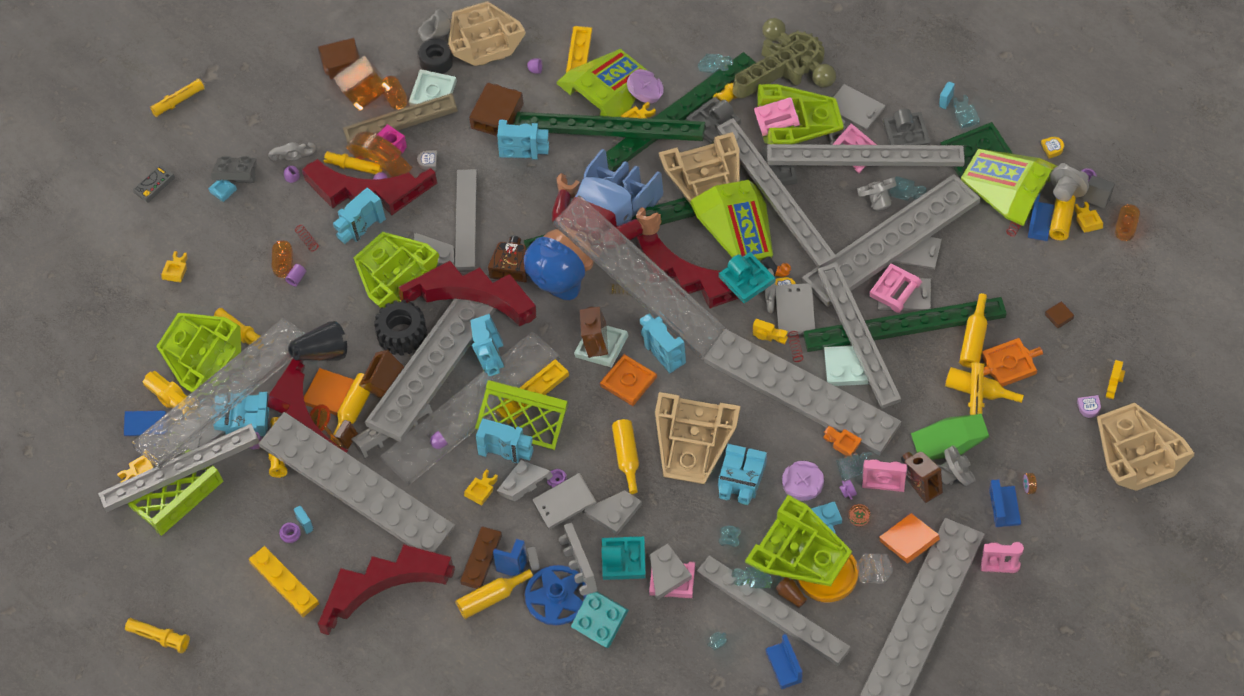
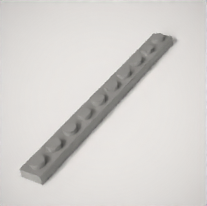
M734 118L717 126V132L720 135L734 133L739 147V162L815 265L821 268L834 263L836 255L769 165H767Z
M767 144V165L964 166L963 146Z

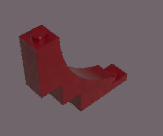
M319 159L307 164L302 169L305 181L332 209L347 198L352 201L363 190L369 188L381 199L382 206L391 216L437 184L436 173L431 168L420 173L417 178H414L408 172L383 179L350 177L330 169Z
M657 233L637 236V248L654 284L673 278L681 296L701 290L709 309L739 299L719 278V272L721 271L699 267L681 259L664 245Z
M448 261L399 286L400 300H406L407 303L416 300L420 296L427 303L446 299L476 301L503 312L519 327L532 322L536 318V305L510 274L492 283L480 267L462 276L452 262Z
M292 359L270 392L267 407L282 414L283 412L287 413L348 453V450L337 445L324 435L310 417L303 395L304 360Z
M403 544L396 562L372 556L365 574L341 568L318 622L320 632L329 635L331 629L336 627L338 617L348 619L369 598L391 587L412 582H433L446 585L448 579L453 577L455 571L452 558Z

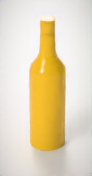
M1074 195L1066 202L1060 201L1057 198L1055 200L1049 236L1055 240H1066L1069 237L1076 200Z
M979 294L976 310L967 320L959 363L964 367L972 368L971 363H980L988 324L984 316L986 294Z
M951 367L945 387L971 394V373ZM984 377L983 398L988 400L1005 398L1022 403L1024 395L1006 390L998 381Z
M363 373L357 374L337 412L338 425L330 439L338 444V441L334 436L342 422L347 420L354 424L370 395L369 391L359 386L365 375Z
M618 420L612 424L618 466L626 475L629 493L636 494L638 490L635 473L639 467L633 425L630 420Z
M528 569L512 578H497L457 599L456 605L463 618L467 619L507 598L515 586L533 577V574Z

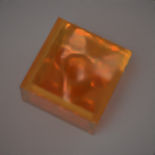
M366 56L358 59L354 64L334 77L343 94L359 111L390 90L382 74Z

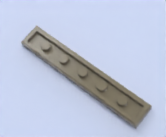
M450 93L344 127L343 130L348 146L375 138L387 124L398 131L457 112L458 109L453 94Z

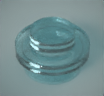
M718 631L708 638L710 640L707 644L708 647H712L714 651L728 642L727 634L725 632L721 634Z

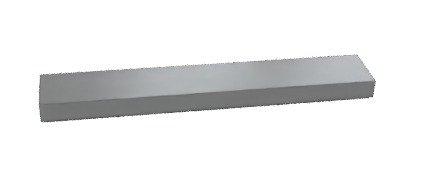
M476 169L457 170L455 267L458 271L476 269Z

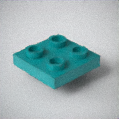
M751 252L743 257L740 254L734 256L729 261L727 268L719 272V278L744 304L776 282V278Z
M644 536L602 538L603 580L646 578Z
M596 591L587 594L571 627L602 646L609 648L629 609Z

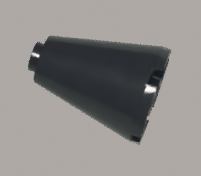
M329 321L292 340L288 346L289 355L294 360L340 361L347 354V341L343 342L342 335L345 334L344 330L337 321Z

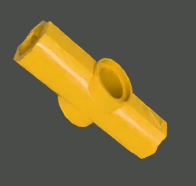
M156 371L149 372L145 376L143 385L154 393L165 407L173 408L185 419L194 414L198 409L197 403L186 396L175 382L167 381Z

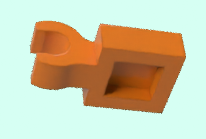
M828 426L824 431L825 435L823 438L828 442H834L833 448L851 458L862 441L861 438L846 429L840 433L833 427Z

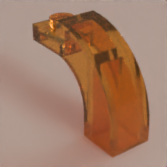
M371 132L356 134L345 147L355 158H368L377 162L392 177L408 173L413 168L400 155L402 152L383 137Z

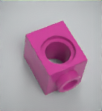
M388 124L375 136L377 148L393 159L402 154L407 147L405 136Z

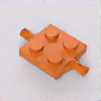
M1020 338L984 350L981 355L986 363L984 376L990 374L1004 387L1036 375L1037 369L1032 358L1043 355L1041 347L1028 350L1022 344Z

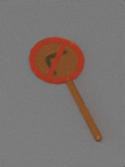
M324 404L314 407L309 415L321 431L325 430L334 442L342 448V443L327 427L331 417L329 407Z

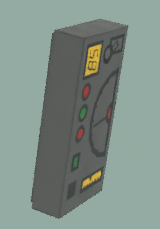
M159 165L133 191L148 203L175 176L165 167Z

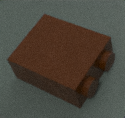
M487 82L469 116L471 129L497 136L499 120H507V125H513L517 112H520L524 104L522 92Z

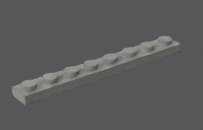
M837 262L818 268V274L881 409L901 402V397Z
M249 424L98 493L107 513L252 447L260 441L252 424Z
M708 556L697 570L699 577L833 664L839 666L849 653L851 648L849 645L711 556Z

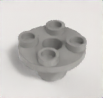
M1061 163L1051 173V182L1055 187L1053 193L1060 201H1069L1073 195L1075 197H1082L1089 189L1088 175L1085 172L1070 167L1068 164Z
M893 177L883 180V182L876 181L859 187L857 192L859 197L869 195L872 203L871 207L876 211H881L891 206L892 200L889 198L887 189L893 188L897 184Z
M954 445L945 450L947 462L941 466L938 465L941 468L942 483L945 485L950 483L952 485L958 479L963 485L968 486L975 482L976 479L968 468L971 466L969 459L965 455L961 456Z

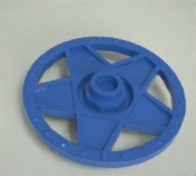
M555 565L543 568L535 573L525 589V602L529 612L537 620L549 625H563L574 621L584 602L574 592L580 584L586 585L585 582L576 583L574 577L579 572L567 566ZM554 571L566 572L572 575L560 580L554 574ZM542 576L543 588L530 592L533 584ZM531 604L545 606V617L537 613ZM563 609L575 612L569 617L558 619Z

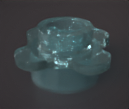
M723 526L720 529V545L725 546L727 544L737 547L740 544L738 538L741 530L739 528Z

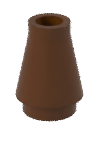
M786 577L775 588L778 591V595L794 604L797 608H800L807 601V598L793 579L790 580Z

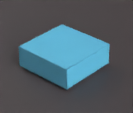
M947 82L940 94L939 105L941 108L946 109L954 95V83Z
M217 180L208 188L209 192L222 202L237 190L236 186L228 180Z
M302 506L294 508L296 519L305 533L312 532L311 520Z

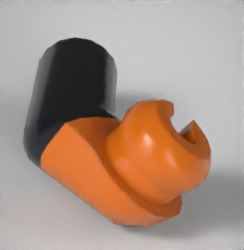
M766 257L762 262L767 270L769 268L773 270L774 276L786 277L790 274L791 266L788 263L778 266L771 257Z

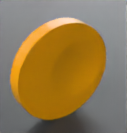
M851 554L831 586L797 580V583L808 597L816 601L836 602L847 597L854 590L858 580V565Z

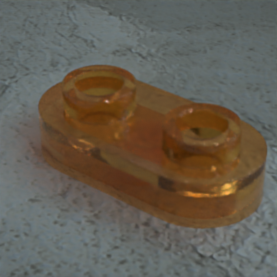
M394 76L385 77L381 81L380 86L390 106L393 109L404 108L408 103V97L399 80Z
M1127 204L1120 209L1115 235L1122 241H1129L1135 236L1140 211L1135 205Z
M282 240L276 242L272 247V270L275 276L284 278L293 268V249L288 241Z

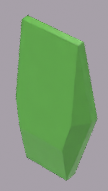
M982 414L945 418L911 433L917 453L923 452L931 460L946 458L945 450L952 445L962 455L989 437Z

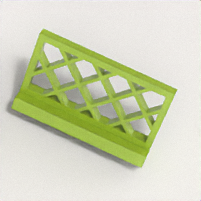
M488 380L475 429H479L482 418L489 414L492 415L495 422L501 424L511 419L516 428L517 425L513 417L524 412L528 422L521 425L520 428L530 424L536 433L531 437L533 439L538 437L540 440H533L532 444L555 450L565 412L567 411L568 401ZM489 395L498 397L502 404L490 409L487 404ZM512 401L518 402L521 409L510 415L505 405ZM532 406L538 407L541 415L530 420L525 410ZM504 407L509 416L498 422L493 412ZM552 411L560 413L558 422L550 426L545 415ZM543 417L548 427L537 432L532 423ZM555 426H557V427H556V431H555V433H554V431H553L552 428L555 427ZM551 430L554 435L552 445L544 443L539 435Z
M208 466L201 469L207 470L201 476L196 477L197 472L192 473V477L181 478L168 484H177L176 491L167 492L166 485L162 488L161 493L151 492L127 504L162 536L224 481L214 466ZM191 483L185 490H181V484ZM166 497H175L169 504H165ZM161 498L160 505H151L152 499ZM141 500H147L146 506H136ZM160 510L158 514L150 518V511Z

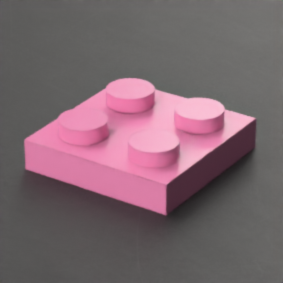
M864 460L862 488L904 492L907 464Z

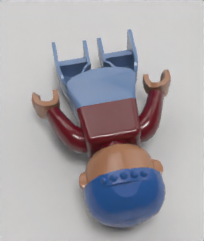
M601 149L587 166L581 184L576 180L573 185H568L566 175L559 174L557 177L558 195L552 209V222L556 229L533 241L524 255V267L530 279L540 289L551 293L553 296L563 300H572L580 292L581 281L585 276V272L593 266L592 253L600 254L603 250H613L640 234L653 235L658 232L661 224V215L654 213L651 216H646L645 208L655 206L663 196L661 172L657 171L646 185L642 184L639 167L634 166L629 171V163L626 161L623 162L616 172L608 170L606 150ZM637 215V219L631 221L632 217Z

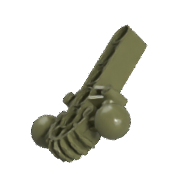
M770 18L764 22L762 27L763 35L767 40L763 42L761 54L766 58L738 73L735 76L732 91L734 96L745 98L758 91L759 84H770L782 76L791 80L792 84L799 85L803 74L809 71L813 72L814 83L819 87L826 88L835 82L836 71L832 66L822 64L825 50L818 37H813L812 33L807 34L806 31L799 32L798 29L796 32L787 35L783 21L778 18Z

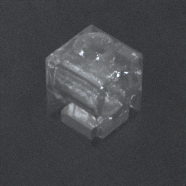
M864 554L857 562L860 583H885L893 571L888 554Z

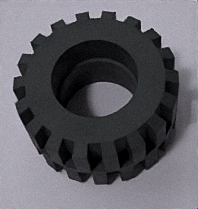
M396 300L393 301V304L387 303L385 308L381 307L379 310L380 314H376V320L374 321L380 346L384 347V350L391 351L393 355H396V353L404 355L406 352L411 354L414 349L417 351L419 345L427 337L425 318L420 307L415 306L413 302L407 303L406 300L401 302ZM400 324L410 325L404 331L392 330L395 326Z

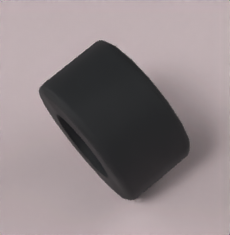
M431 39L420 46L418 55L422 70L444 74L452 68L453 56L446 41ZM433 56H441V57L436 58V59H432V58H431V57H433Z

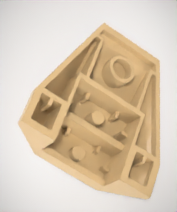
M487 1L452 12L448 44L455 57L478 66L512 55L526 33L518 20Z
M733 132L715 137L713 144L679 153L678 147L659 152L664 171L689 203L693 198L713 186L739 182V147Z
M659 392L655 416L663 476L705 484L737 428L741 407L725 403L716 405L681 399L679 395Z
M1136 403L1097 416L1107 470L1117 485L1137 491L1174 477L1194 456V452L1183 437Z

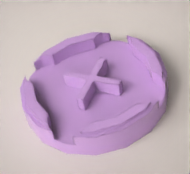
M637 69L630 74L627 79V87L630 93L639 101L645 103L657 102L663 94V85L659 78L653 77L654 74L643 69Z
M797 461L785 469L782 475L783 488L791 497L799 501H808L821 493L824 486V475L814 463Z

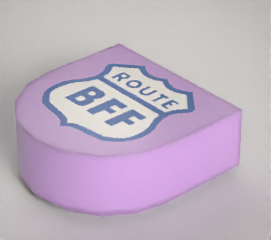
M1098 395L1077 399L1079 411L1084 417L1093 418L1099 414L1101 404Z

